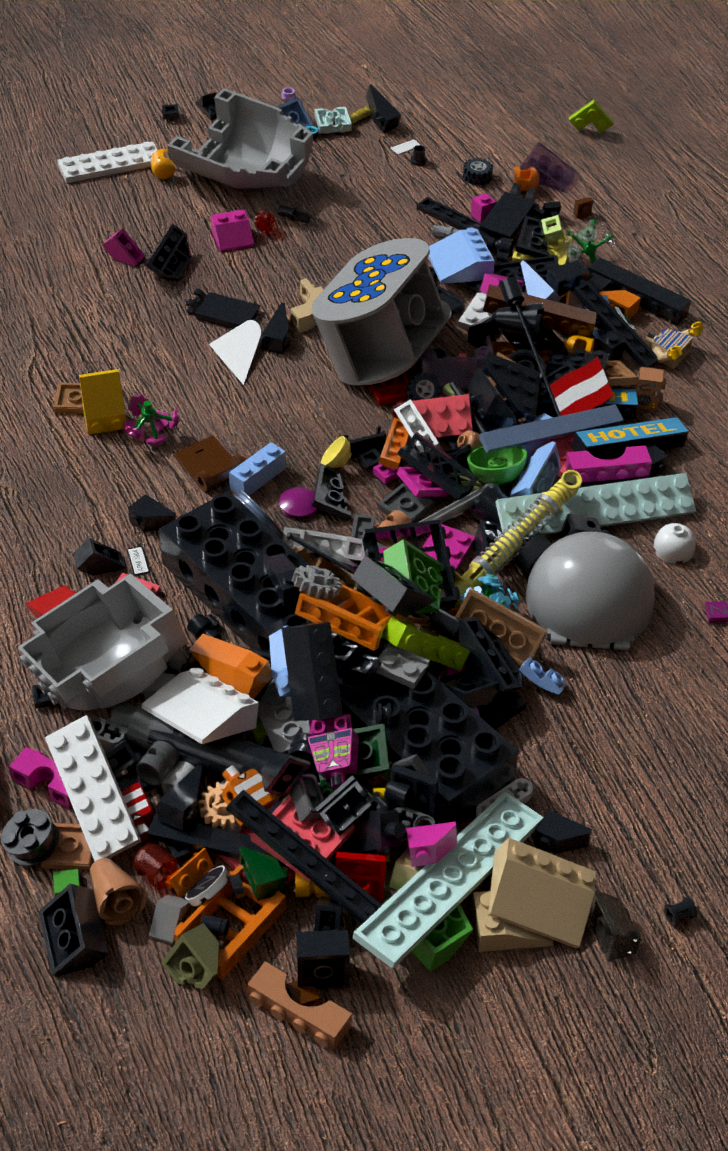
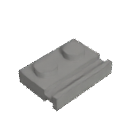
M388 643L387 648L378 657L381 666L377 669L376 673L414 689L424 675L426 668L429 667L430 660Z

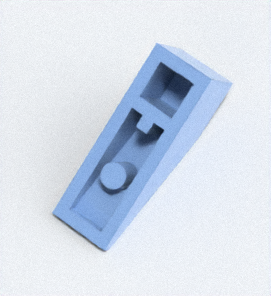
M524 260L521 262L527 294L558 302L561 297Z
M280 629L269 636L272 677L280 697H291L282 630Z

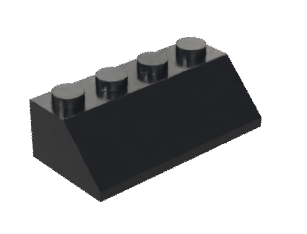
M324 621L282 627L294 721L321 720L343 716L330 622Z

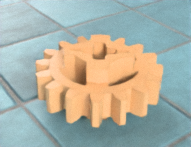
M228 781L225 782L224 786L216 782V788L208 786V793L202 792V800H199L200 816L205 818L206 825L212 822V826L215 828L220 825L224 830H226V826L235 829V824L238 822L226 810L227 804L222 798V792Z

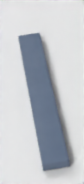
M615 404L484 432L480 434L479 439L486 453L569 436L580 431L619 425L624 420Z

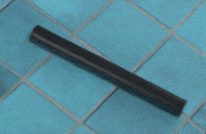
M456 381L450 383V387L456 396L464 395ZM471 405L472 421L480 434L488 432Z

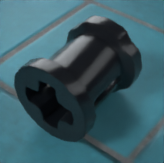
M688 896L676 904L664 905L666 919L672 926L678 925L679 921L686 918L693 919L697 917L696 906Z

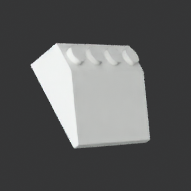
M191 668L190 671L179 673L142 703V709L197 742L205 744L256 728L259 702L250 698L249 695L237 691L233 686L219 681L217 677L205 673L203 669Z

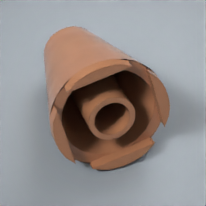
M101 858L96 860L90 867V875L99 916L109 925L128 923L133 920L131 916L136 912L140 914L146 905L147 895L143 887L111 859Z

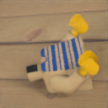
M695 322L691 325L692 329H687L683 332L667 328L658 336L649 332L645 342L652 345L651 350L657 355L658 363H664L670 368L675 369L691 351L694 335H701L704 329L702 323Z

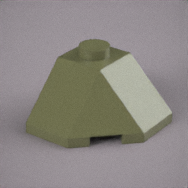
M202 923L182 934L161 964L176 983L183 985L191 983L195 984V988L204 989L218 971L219 942L205 924Z

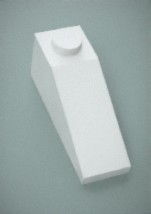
M411 399L394 409L411 439L414 433L418 432L441 449L438 441ZM417 440L415 444L419 452H424L422 442ZM430 452L431 461L438 457L435 452Z

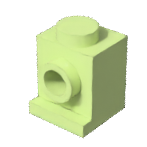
M558 215L541 220L544 235L548 242L559 241L560 238L565 237ZM553 223H556V224H557V225L552 226V227H548V226H547V225L553 224Z

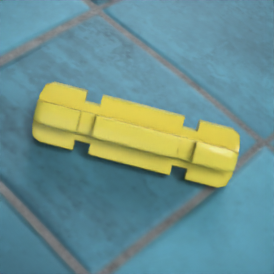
M369 105L349 115L352 124L371 115Z

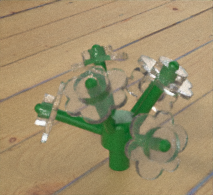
M595 219L589 220L588 224H583V226L587 227L577 233L578 227L575 229L570 228L564 235L566 237L564 243L570 238L573 239V243L568 244V250L566 251L569 261L579 260L582 253L589 256L590 262L596 261V248L604 243L613 248L615 244L614 235L604 229L601 232L604 239L595 245L594 240L598 238V230L595 227H603L602 224H599V221H595Z

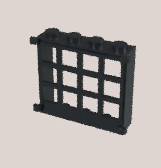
M440 519L364 529L361 538L365 555L378 561L384 558V554L379 553L378 539L392 538L394 545L398 543L396 537L411 535L413 546L423 552L435 551L437 561L444 565V570L440 572L443 581L439 585V589H444L445 597H442L440 600V608L448 607L449 610L454 608L460 598V591L454 583L455 569L453 566H450V548L445 544L446 531L444 526L441 527ZM431 532L434 546L419 548L416 534Z

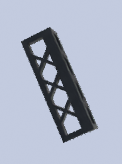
M418 432L414 433L408 446L401 447L397 453L457 500L468 495L478 480L477 476ZM417 440L422 442L424 452H419L414 448ZM430 452H435L438 455L439 463L435 464L431 461ZM449 463L453 466V475L446 473L445 464ZM460 475H465L471 479L467 487L461 484Z

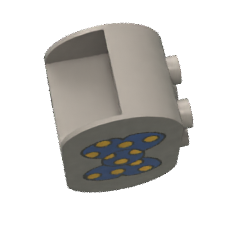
M400 238L367 248L354 256L314 300L311 307L312 314L338 378L342 382L350 385H370L401 375L415 364L450 319L451 308L448 303L440 299L427 262L430 248L425 241L415 238Z

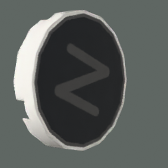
M223 865L210 870L195 882L187 892L185 899L191 906L201 905V899L204 897L207 900L211 899L224 887L228 880L227 877H230V873Z

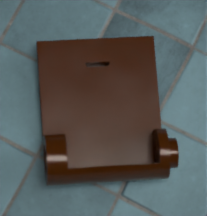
M214 435L173 454L174 458L204 492L228 481L229 472L246 460L244 456L239 454L232 457Z

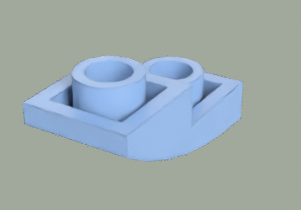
M531 657L519 668L528 679L552 693L560 694L566 686L564 678L560 673L555 672L552 668L544 673L542 666L537 661H533Z

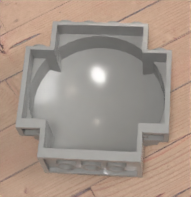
M128 574L109 588L97 579L31 622L35 629L32 632L34 637L18 647L21 653L20 661L25 668H29L35 678H39L40 682L37 683L44 694L48 695L54 705L58 703L64 710L66 708L92 710L117 705L143 692L163 674L167 668L166 663L174 671H180L182 665L186 662L181 648L188 641L173 609L132 574Z

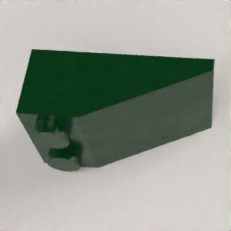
M385 724L353 729L359 735L357 772L345 775V779L348 780L351 776H354L358 781L362 782L390 771ZM319 774L320 783H321L322 779H324V778Z

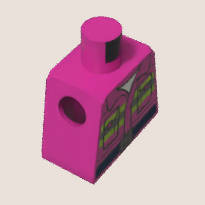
M352 728L308 737L317 772L324 779L331 778L333 789H338L346 781L345 775L357 772L359 735Z

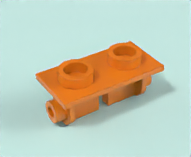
M203 848L198 853L194 852L192 857L182 865L181 869H177L171 876L168 875L166 877L167 881L164 884L169 890L174 888L177 896L181 898L195 882L215 867L206 848Z

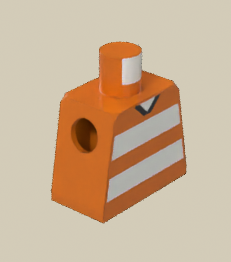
M232 765L222 774L228 781L222 792V798L227 805L242 790H245L267 810L280 798V796L264 791L262 776L255 769H250L240 774ZM235 818L240 826L244 825L237 818Z

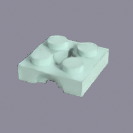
M337 107L332 112L323 108L315 109V119L320 133L329 134L332 132L344 133L352 131V123L346 107Z

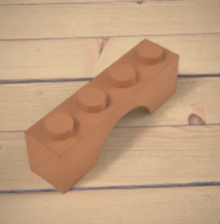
M266 961L247 984L248 998L254 1005L258 1007L263 1006L268 1009L275 1018L279 1020L284 1019L289 1022L295 1030L312 1036L323 1047L328 1046L335 1050L352 1026V1013L331 1000L315 1007L302 1006L294 1002L286 991L287 974Z

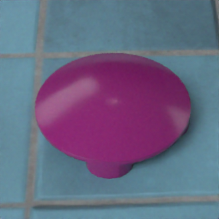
M302 487L285 491L279 499V505L284 511V515L287 518L315 516L317 508L311 506L314 491Z

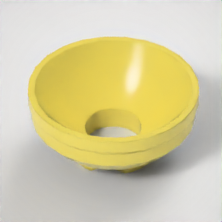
M341 436L336 439L324 453L321 463L333 469L345 466L352 455L350 442L347 438Z

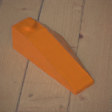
M202 634L189 649L192 656L209 675L217 677L219 681L233 686L234 689L249 695L252 699L259 694L272 678V670L268 660L250 650L206 634Z

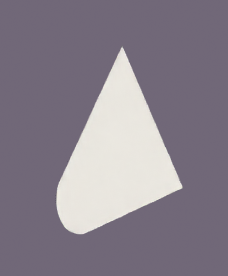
M254 320L244 322L209 344L243 385L261 336V328Z

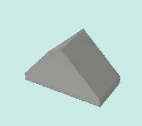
M170 894L158 900L149 938L173 945L175 941L174 931L181 922H184L191 906L186 899Z

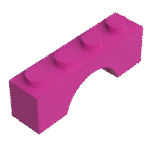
M645 445L626 447L625 453L613 460L596 458L588 451L567 452L565 468L566 471L575 470L579 472L582 477V483L649 477L652 461Z

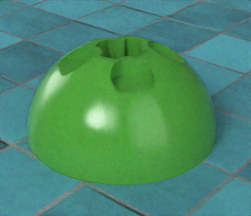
M481 446L469 453L467 461L471 472L478 477L479 481L485 484L496 483L502 486L513 482L523 472L527 461V452L523 447L519 446L486 453L484 447Z

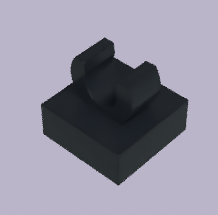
M561 202L544 203L542 210L545 211V215L543 218L559 216L562 207Z

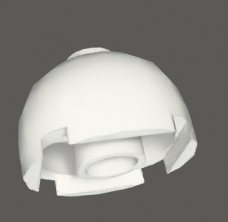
M671 523L658 531L653 547L656 550L657 557L663 561L676 564V561L683 560V563L692 559L694 555L696 540L690 528L679 523Z

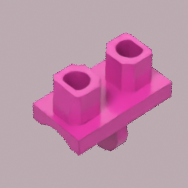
M351 714L335 718L309 720L310 734L314 736L352 728Z

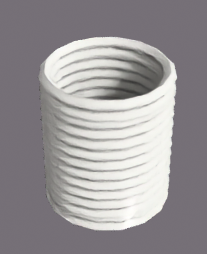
M179 761L162 782L164 792L168 793L195 767L186 761Z

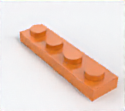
M394 418L378 462L387 468L396 470L401 460L397 453L401 447H405L409 436L402 422L397 418Z

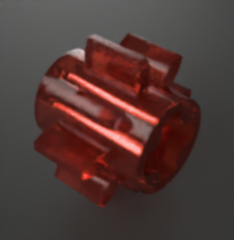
M264 210L257 213L258 216L255 217L254 221L255 227L261 232L265 230L266 233L273 230L272 227L275 226L276 222L274 215L269 211L265 213Z

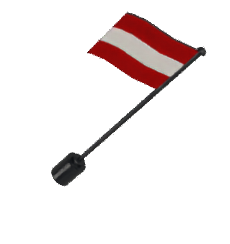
M515 277L503 280L499 286L508 307L516 308L557 416L595 409L613 397V393L598 356L587 365L565 374L549 385L519 307L524 301V296L518 280Z

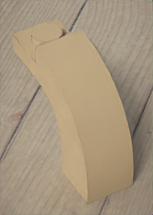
M307 278L300 280V295L306 303L290 308L291 324L298 333L317 326L311 307L314 300L323 291L321 286L315 288Z

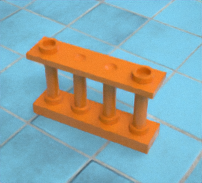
M345 585L341 586L339 596H335L334 599L329 597L327 600L318 599L314 595H307L305 591L300 593L295 614L314 623L329 621L331 631L373 651L379 647L382 632L387 627L391 616H393L384 610L385 605H380L374 602L371 597ZM397 614L395 618L402 620L403 616Z
M241 865L229 873L230 876L239 874L245 895L262 906V909L256 915L249 914L228 899L233 893V888L230 882L231 877H227L228 880L224 887L211 899H206L174 931L176 943L182 934L200 925L204 914L211 916L220 906L246 923V926L240 932L235 933L229 928L227 936L224 937L230 943L224 950L221 949L218 952V971L216 976L221 980L286 910V896L279 891L272 898L268 897L257 901L251 887L243 882L244 872Z

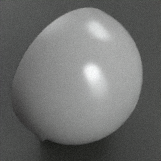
M580 532L559 539L540 555L528 579L526 604L535 623L548 630L546 639H550V644L566 646L568 638L570 639V646L588 647L589 643L592 644V648L610 649V643L614 642V650L629 651L630 646L634 644V639L641 635L650 623L655 604V587L648 565L642 556L627 542L607 533Z

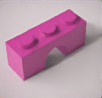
M25 747L9 766L12 781L32 790L38 782L49 780L51 781L48 785L50 800L71 809L72 804L55 761L44 756L38 750L34 751Z

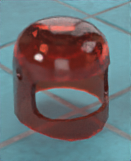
M153 843L140 848L133 860V867L139 876L147 875L150 885L157 890L165 887L166 877L168 875L171 876L176 871L178 861L174 856L161 846ZM161 869L165 876L161 881L154 883L155 875Z

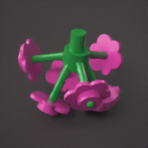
M139 394L137 397L132 396L129 400L130 405L128 409L132 411L134 416H139L141 413L142 416L137 422L126 421L124 423V430L131 439L144 441L145 436L143 433L145 430L142 426L145 422H150L149 427L152 429L154 437L148 438L146 443L159 446L164 443L168 435H158L157 432H161L168 425L169 430H172L174 426L177 427L180 422V416L177 415L178 409L175 408L172 417H170L167 412L162 413L160 410L155 412L152 402L144 398L142 394Z

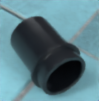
M206 914L203 915L200 924L204 923L209 931L219 938L227 936L230 920L225 919V917L219 918Z

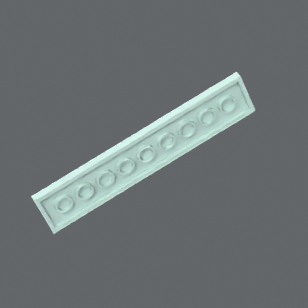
M681 473L581 487L575 496L570 497L561 506L559 514L552 518V521L548 522V525L544 526L538 534L560 533L567 514L596 518L600 527L692 514L696 509L687 474ZM542 493L497 499L495 502L502 533L504 529L508 530V525H512V521H517L516 517H521V513L525 512L526 508H530V504H534V500ZM518 518L519 523H521L523 520Z
M505 791L457 835L458 844L437 864L425 865L354 931L353 939L393 969L493 872L494 852L508 838L523 843L538 828L544 817Z

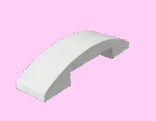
M284 527L283 541L291 548L297 547V549L304 548V546L291 539L288 541L286 536L290 532L295 537L326 546L347 559L362 561L365 556L362 539Z

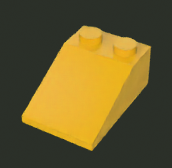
M119 369L79 375L88 435L124 429L126 415Z

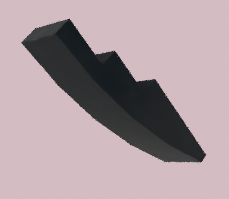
M332 632L336 667L349 674L369 680L381 666L380 659L361 653L359 646L341 641L339 635Z

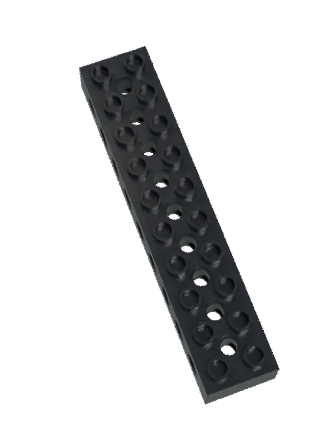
M228 491L215 496L212 500L187 514L179 516L176 520L159 529L162 564L250 649L270 653V635L284 626L314 623L295 614L297 605L283 608L262 562V558L283 553L296 568L300 566L306 568L307 565H311ZM339 635L341 641H347L346 637ZM381 637L379 647L375 651L368 648L362 653L378 658L390 642ZM337 668L343 715L351 714L352 729L378 725V703H382L383 706L391 703V724L383 722L386 726L389 761L394 763L417 754L429 770L430 774L428 776L439 779L438 817L435 820V824L456 822L457 827L476 813V808L480 803L515 780L519 751L427 669L413 689L376 672L369 680Z

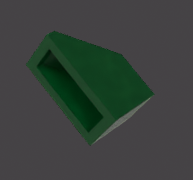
M246 847L239 848V864L243 867V872L257 901L274 896L277 891L285 892V882L288 881V874L285 867L280 866L277 858Z

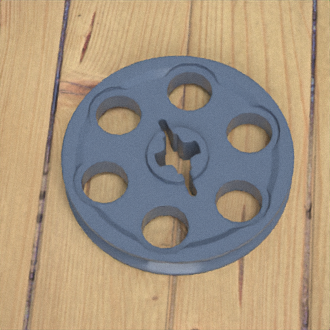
M240 490V494L234 496L278 537L284 534L278 525L245 492Z

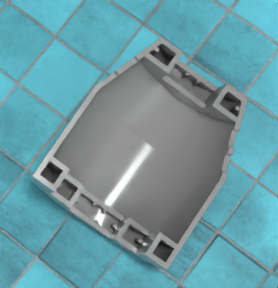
M223 88L214 97L217 119L208 128L209 140L199 150L192 148L190 140L176 136L167 145L170 158L176 166L232 188L286 187L292 185L304 171L311 154L313 133L300 123L297 125L293 122L292 117L285 116L280 108Z

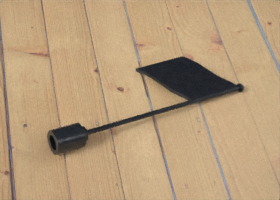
M292 532L286 536L288 541L290 539L351 574H354L359 566L326 546L293 536ZM442 609L432 614L422 613L429 617L428 622L431 623V629L448 639L455 640L459 634L460 619Z

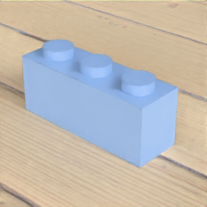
M270 442L229 472L230 490L237 495L242 490L250 496L286 469V451Z

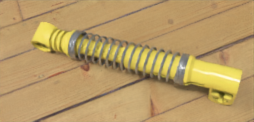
M575 470L565 471L561 479L549 491L540 494L534 500V504L531 503L530 508H526L525 512L521 513V517H516L517 521H512V525H508V530L504 529L503 534H499V539L495 538L494 543H490V547L485 548L486 552L482 551L481 556H477L469 564V569L462 576L455 571L454 583L460 591V598L455 607L459 608L461 606V596L466 593L468 588L481 587L483 585V582L478 580L479 577L486 576V574L494 576L498 574L499 570H502L508 564V561H511L517 555V552H520L530 542V539H533L544 526L548 525V522L552 521V518L559 514L561 506L570 497L575 496L580 488L582 477L579 472ZM566 482L573 483V486L568 485ZM518 518H521L523 521L519 523Z

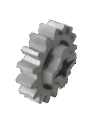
M307 565L306 568L300 566L295 569L292 578L294 586L300 587L299 591H305L307 595H314L318 599L327 600L328 597L334 599L335 596L338 597L342 583L339 582L340 579L334 577L333 573L317 566Z

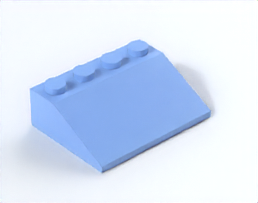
M467 228L466 230H460L429 246V260L441 284L483 280L485 273L493 274L494 259L478 229Z

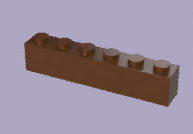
M489 284L483 312L493 314V312H497L498 308L508 306L500 287ZM523 293L524 301L521 305L544 303V328L591 338L597 312Z

